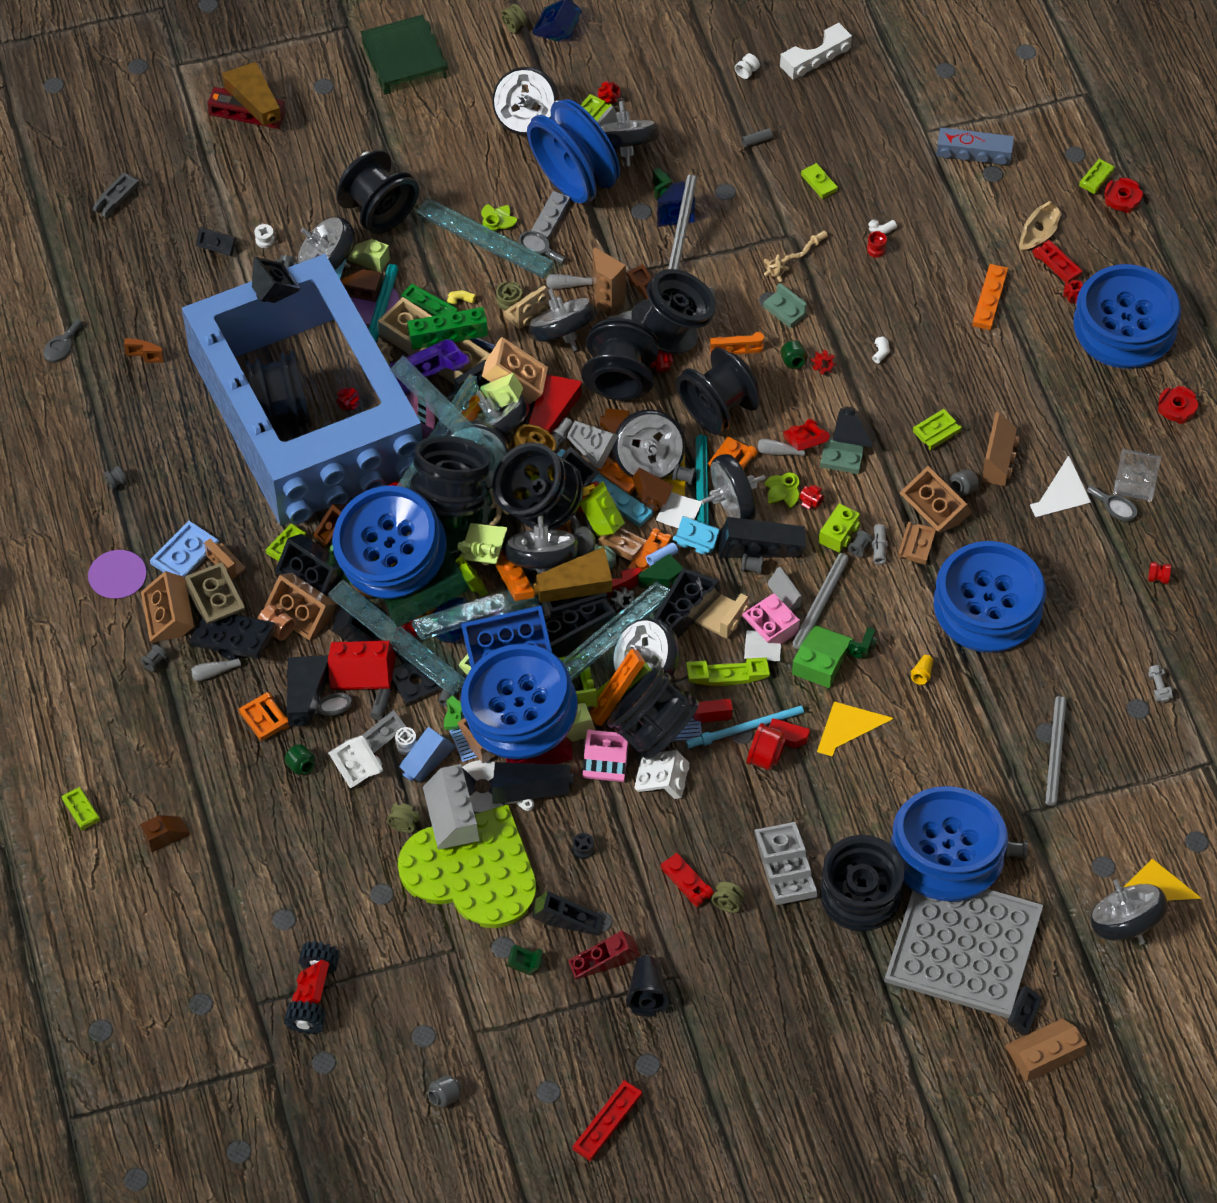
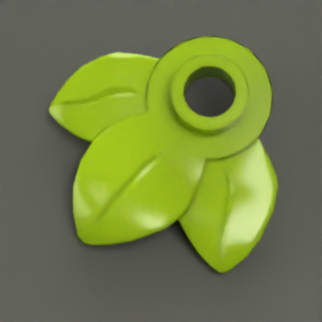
M487 204L481 212L484 218L482 222L483 228L490 232L497 231L500 228H511L517 222L516 217L510 216L508 205L494 209L491 205Z
M789 472L782 476H771L766 480L764 484L770 488L768 492L769 504L784 500L786 505L792 508L797 503L800 496L797 489L800 481L796 474ZM788 479L793 480V482L790 484L786 483Z

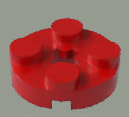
M1119 178L1117 181L1112 180L1105 188V204L1115 210L1131 213L1141 203L1143 193L1139 188V184L1132 179Z
M1176 386V388L1172 389L1170 387L1166 388L1160 394L1158 412L1171 421L1184 424L1196 414L1198 408L1196 395L1193 391L1183 386ZM1181 402V406H1176L1174 403Z

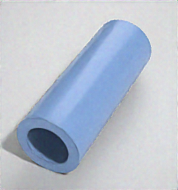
M670 543L647 555L646 561L651 566L668 554L671 556L677 554L678 548L674 543Z

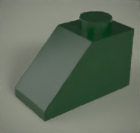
M668 554L638 574V586L645 589L669 591L683 567Z

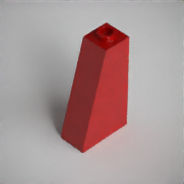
M546 374L543 394L535 401L529 424L539 426L551 434L582 394V381Z

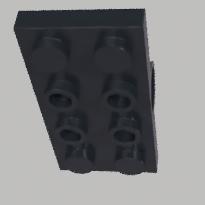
M231 615L207 624L204 618H202L189 642L191 646L215 650L219 655L228 660H234L237 655L259 659L276 631L277 626L275 622L238 615Z

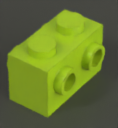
M839 503L820 530L819 543L840 553L843 547L849 545L853 532L857 533L861 526V522H859L860 513Z

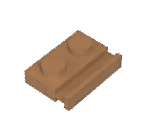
M908 522L898 558L904 557L909 561L926 565L936 530L932 527L920 524L913 525L911 522Z
M619 528L614 534L601 536L598 539L597 545L603 547L606 545L614 553L633 561L647 540L623 528Z

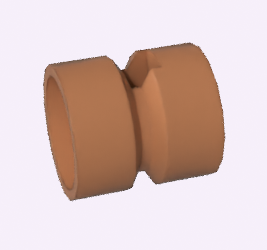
M273 604L267 605L257 618L259 620L275 622L277 629L273 637L279 641L285 640L291 634L296 623L292 617L283 613L282 610Z

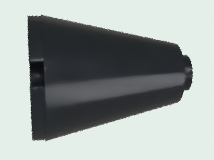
M644 955L636 960L626 996V1006L635 1015L651 1017L655 1016V1012L661 1011L663 1013L669 1007V996L656 958L650 955Z

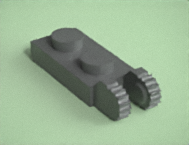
M124 172L100 195L101 197L93 205V210L98 213L103 209L102 216L107 218L139 186V180Z

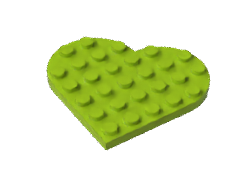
M508 804L474 814L479 841L438 850L432 827L415 833L406 841L398 858L400 880L411 895L426 900L427 903L448 904L453 902L457 911L466 920L480 924L481 927L500 928L511 925L524 917L535 900V876Z

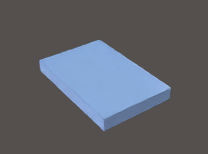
M188 521L150 559V564L163 573L168 571L185 578L207 558L204 542L210 538L215 544H220V542L214 536Z

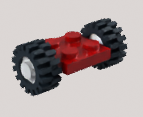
M308 941L302 946L298 963L305 970L301 971L297 977V990L292 997V1003L288 1004L284 1024L288 1028L291 1027L293 1031L298 1030V1033L304 1032V1034H308L310 1032L315 1034V1032L320 1033L323 1029L326 1013L321 1006L316 1007V1004L321 1000L326 975L332 974L334 971L336 972L340 957V951L336 950L335 946L330 947L331 944L327 943L325 945L321 941L320 943Z

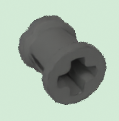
M680 464L676 465L672 480L676 481L678 479L692 485L696 475V468L690 469Z
M857 531L855 540L848 545V551L854 556L862 557L865 548L872 543L873 539L865 531Z
M744 554L741 571H755L761 574L764 557L755 558Z
M153 645L152 650L146 656H143L140 661L146 669L154 672L159 662L165 660L168 656L160 646Z
M1008 840L1005 858L1022 857L1027 859V840H1023V842H1010Z

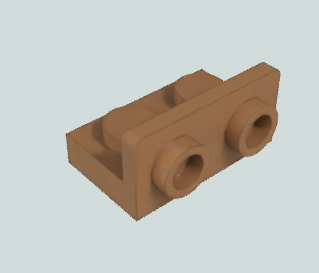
M211 538L204 542L206 556L215 565L222 562L231 580L246 570L245 566L222 543L215 544Z

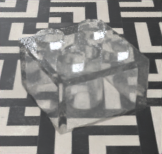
M1122 448L1113 494L1152 501L1162 456Z

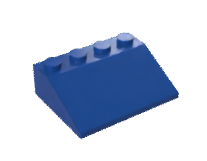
M542 606L461 623L471 669L488 653L513 644L535 645L552 653Z

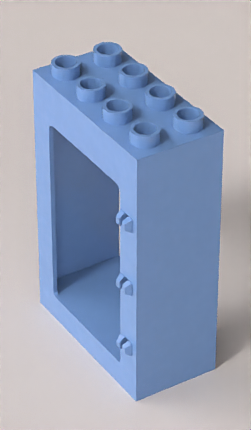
M326 254L286 268L301 289L299 292L276 303L260 301L256 297L251 281L182 307L190 357L280 526L290 522L293 524L303 523L313 513L330 508L332 504H346L350 498L358 496L369 489L385 486L398 479L403 481L411 480L413 475L418 472L414 466L416 445L423 440L421 422ZM335 319L381 403L379 406L290 441L282 442L278 439L235 357ZM236 380L239 381L241 387L237 388ZM260 425L263 426L265 432L261 433Z

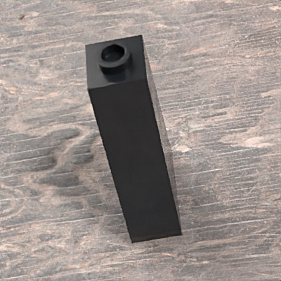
M328 655L288 657L287 718L289 726L310 725L329 677Z
M495 762L492 804L569 794V786H573L574 773H570V765Z

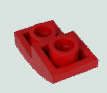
M629 568L621 571L620 579H612V592L607 593L608 598H612L613 590L620 591L621 587H625L628 591L636 587L641 568Z

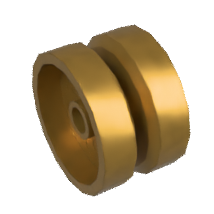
M532 424L520 426L509 445L510 450L521 444L535 442L541 443L553 451L556 449V441L553 436L545 429Z

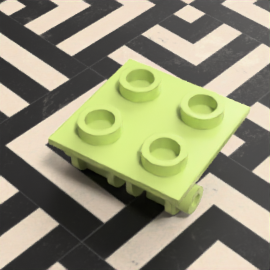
M471 523L465 541L458 543V550H461L460 556H463L466 561L497 564L508 528Z

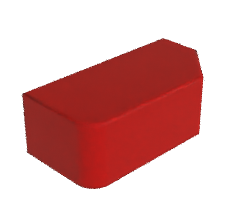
M731 699L699 702L693 719L702 723L732 719Z
M772 718L769 726L783 731V738L786 740L785 746L795 749L807 744L810 735V729L774 718Z

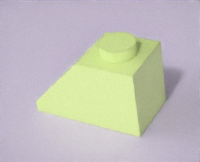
M370 239L356 244L347 259L381 273L390 260L389 245Z
M511 373L481 386L480 389L485 397H490L496 406L503 407L519 400L523 386L515 374Z

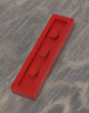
M624 1080L575 1142L573 1151L591 1162L641 1098L642 1091Z

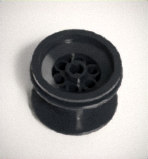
M384 150L372 151L355 159L342 174L336 192L337 203L341 207L346 209L362 207L360 223L364 229L374 234L388 232L399 225L412 211L419 196V185L412 174L408 172L390 174L392 160L388 152Z
M677 269L662 270L648 282V299L642 300L634 306L631 319L646 325L655 333L658 339L659 350L673 354L687 353L694 349L697 344L698 332L696 328L705 327L713 319L716 308L715 298L711 290L694 275Z
M624 318L606 319L595 324L586 339V348L593 358L588 360L581 369V378L584 384L602 397L619 401L637 399L649 393L654 386V376L647 366L653 363L659 354L658 339L655 333L640 322Z
M714 348L711 351L710 361L712 368L702 375L694 369L687 368L676 379L677 391L686 410L703 429L714 435L727 431L730 428L731 419L729 411L735 406L740 405L746 410L755 411L760 404L759 386L749 366L738 355L722 348Z

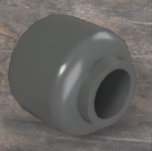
M963 469L954 473L949 480L950 488L959 497H965L974 493L979 485L976 474L969 469Z
M449 1075L442 1076L429 1085L427 1093L429 1100L435 1106L447 1107L459 1100L461 1084L457 1079Z

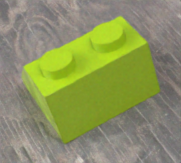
M601 482L580 503L597 536L614 534L625 523L604 482Z

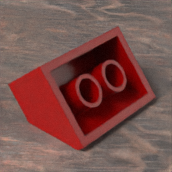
M390 641L331 642L328 655L331 690L390 689L396 657Z

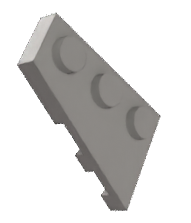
M574 421L567 438L595 468L602 469L619 435L583 422Z

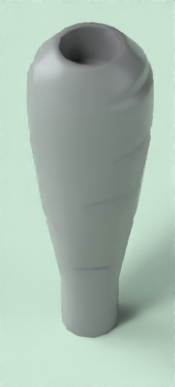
M550 274L547 277V287L549 289L592 285V278L562 274Z
M760 439L758 441L757 450L762 454L800 456L805 454V449L797 451L792 445L771 439Z
M239 658L229 661L204 663L194 666L191 669L194 680L203 681L232 668L239 667L241 663Z

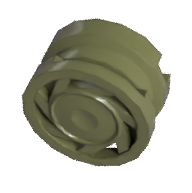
M512 4L509 8L501 11V14H503L501 16L504 25L507 24V29L510 32L515 33L520 27L527 25L526 16L517 4Z
M505 281L498 285L496 289L497 305L502 310H507L523 299L520 285L514 281H511V283Z
M394 803L391 808V814L387 817V823L397 831L411 833L415 829L414 823L418 821L420 813L417 810L414 812L412 810L413 807L408 804L402 803V805H399V803Z
M719 882L716 887L717 892L712 896V903L723 911L738 912L741 902L745 897L744 891L733 883Z

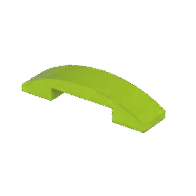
M767 657L747 658L746 663L707 665L706 661L686 662L688 681L701 685H738L758 681L770 676Z

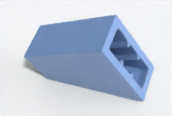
M428 727L400 764L399 768L404 771L402 775L410 781L415 779L422 782L456 748V745Z

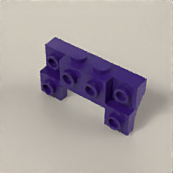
M446 339L392 363L389 367L403 392L409 393L420 385L419 381L422 378L434 375L445 368L454 371L463 369L464 365L470 363L468 355L461 352L452 340Z

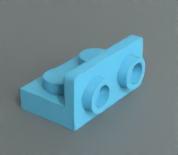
M682 516L677 534L673 536L672 540L677 541V545L688 548L691 546L696 548V552L706 555L707 552H714L721 529Z

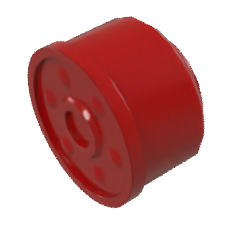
M760 723L752 741L746 764H752L766 770H771L773 766H777L786 742L783 738V731Z

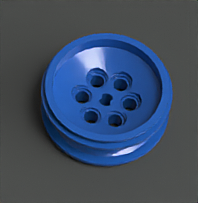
M569 99L559 100L551 106V119L544 115H536L531 119L527 126L528 142L543 172L564 195L569 196L571 201L579 204L591 202L596 197V184L603 188H611L615 185L620 176L619 161L610 140L597 121L578 103Z
M1113 265L1096 272L1081 287L1073 319L1074 331L1084 350L1099 362L1125 369L1144 367L1159 360L1173 346L1181 317V304L1172 285L1159 273L1138 265Z
M380 486L356 496L347 504L338 517L332 539L335 558L349 581L361 592L383 599L405 597L425 587L439 571L445 557L447 545L444 527L432 505L421 494L401 486ZM411 532L409 536H405L406 533ZM378 538L377 541L371 543L373 539ZM414 550L411 554L407 555L408 551ZM380 556L378 560L373 561L375 557ZM398 562L396 566L390 567L393 563Z
M997 541L975 542L958 549L942 564L936 579L933 603L934 612L942 629L958 644L979 652H1002L1020 645L1036 631L1042 618L1046 586L1040 569L1022 550Z
M513 644L488 653L472 667L462 687L461 708L471 734L485 750L503 758L527 759L548 752L566 737L576 718L578 698L568 669L556 655L535 645Z
M941 786L923 790L912 796L901 806L895 816L890 844L896 849L903 861L905 870L903 882L907 886L931 899L951 902L962 901L980 895L996 882L1004 864V855L1008 845V832L999 811L987 799L967 789Z

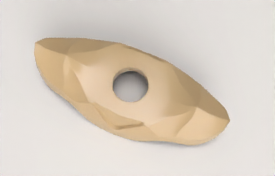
M1048 201L1038 207L1027 219L1020 238V250H1028L1041 244L1056 231L1062 213L1052 201ZM1036 222L1043 225V231L1035 228Z

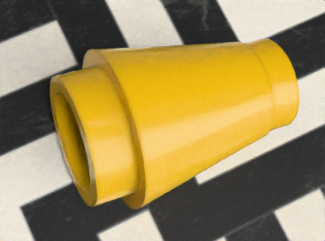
M923 655L911 671V679L916 684L924 685L930 680L934 661L930 655Z

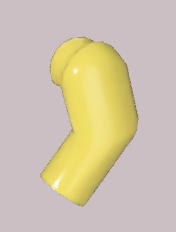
M464 290L452 291L448 294L447 302L456 305L457 300L460 299L473 304L476 300V295Z

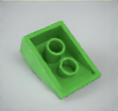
M815 625L801 644L793 660L792 675L830 688L846 656L849 641H853V639Z

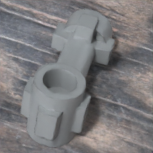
M1160 665L1151 666L1148 676L1149 679L1154 678L1157 690H1153L1156 702L1161 701L1163 703L1172 699L1173 694L1170 686L1165 687L1162 676L1165 673Z

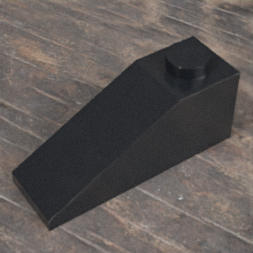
M547 891L536 899L532 918L549 926L597 936L600 931L603 915Z

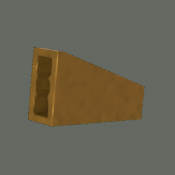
M256 62L222 73L224 88L263 126L281 120L280 108Z
M599 548L537 574L533 589L535 596H539L540 603L612 592V577L605 548Z

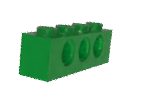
M483 307L407 321L408 336L412 350L430 347L446 339L459 342L488 336L487 319Z

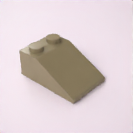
M222 562L185 576L189 595L207 624L245 610Z

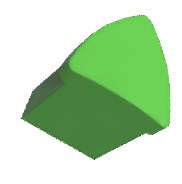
M452 695L446 700L448 711L444 719L445 730L459 729L458 722L465 718L461 702Z

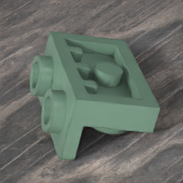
M781 283L777 285V292L763 302V307L790 329L807 314V304L804 299L796 296L788 287L783 286Z
M829 438L824 443L820 467L859 474L864 446L833 441V438Z

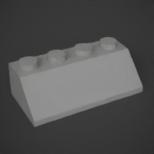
M458 764L440 768L423 786L438 850L479 841L477 823L462 765Z

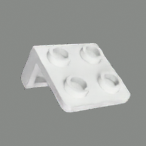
M363 736L348 739L328 752L350 788L367 777L383 771L381 760L373 754L370 749V742Z
M677 750L660 752L648 760L641 757L635 790L642 792L665 789L674 799L682 798L687 771L689 770V762Z

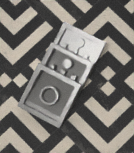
M796 822L754 830L775 905L817 897V890L811 876V868L806 857V849Z

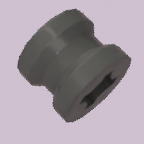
M119 466L114 467L110 472H103L104 478L111 490L116 489L119 484L124 485L127 483L125 475Z

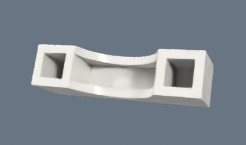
M837 23L824 30V41L820 47L805 50L795 46L782 53L780 67L794 80L799 76H803L806 72L818 68L828 60H832L837 55L847 52L851 48L852 35L840 23Z

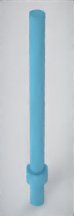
M802 706L794 707L716 732H705L700 734L699 737L686 740L685 743L687 748L701 744L704 746L712 744V741L757 728L760 723L770 724L772 718L783 720L803 714L804 710Z

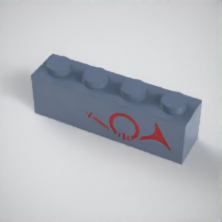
M940 127L936 156L1010 165L1014 136Z

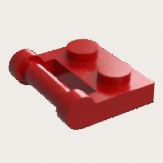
M808 419L804 425L792 426L789 430L783 431L784 439L797 451L825 443L830 438L829 433L819 428L817 422L813 419Z

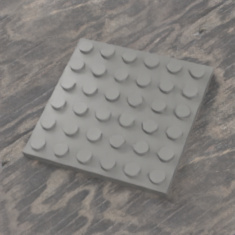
M989 889L973 898L952 902L931 899L913 890L884 982L1009 1019L1043 905Z

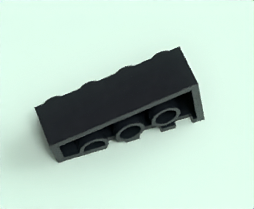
M727 517L717 540L718 558H743L744 554L755 558H760V556L764 558L801 557L806 547L804 526Z
M683 568L654 619L661 620L670 626L678 639L721 595L719 580Z
M605 598L581 605L576 610H564L562 614L550 617V615L544 616L551 650L558 658L617 627L616 611Z

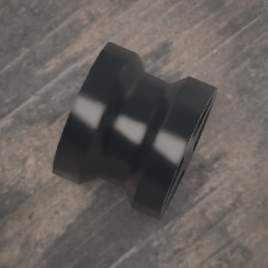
M580 833L574 837L573 853L577 858L588 859L593 855L594 840L591 835Z

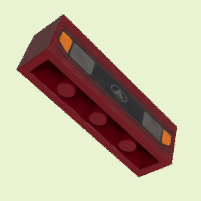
M213 88L207 102L209 115L263 126L225 88ZM275 99L280 108L281 120L265 126L279 129L286 113L283 100Z

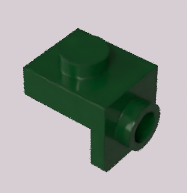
M659 167L653 170V183L656 186L654 198L658 200L672 185V181L669 175Z
M867 627L862 643L850 640L848 654L855 658L867 659L870 650H874L877 643V638L874 637L875 629Z
M513 945L510 950L507 967L531 975L542 966L543 958L541 956L543 950L537 949L535 952Z

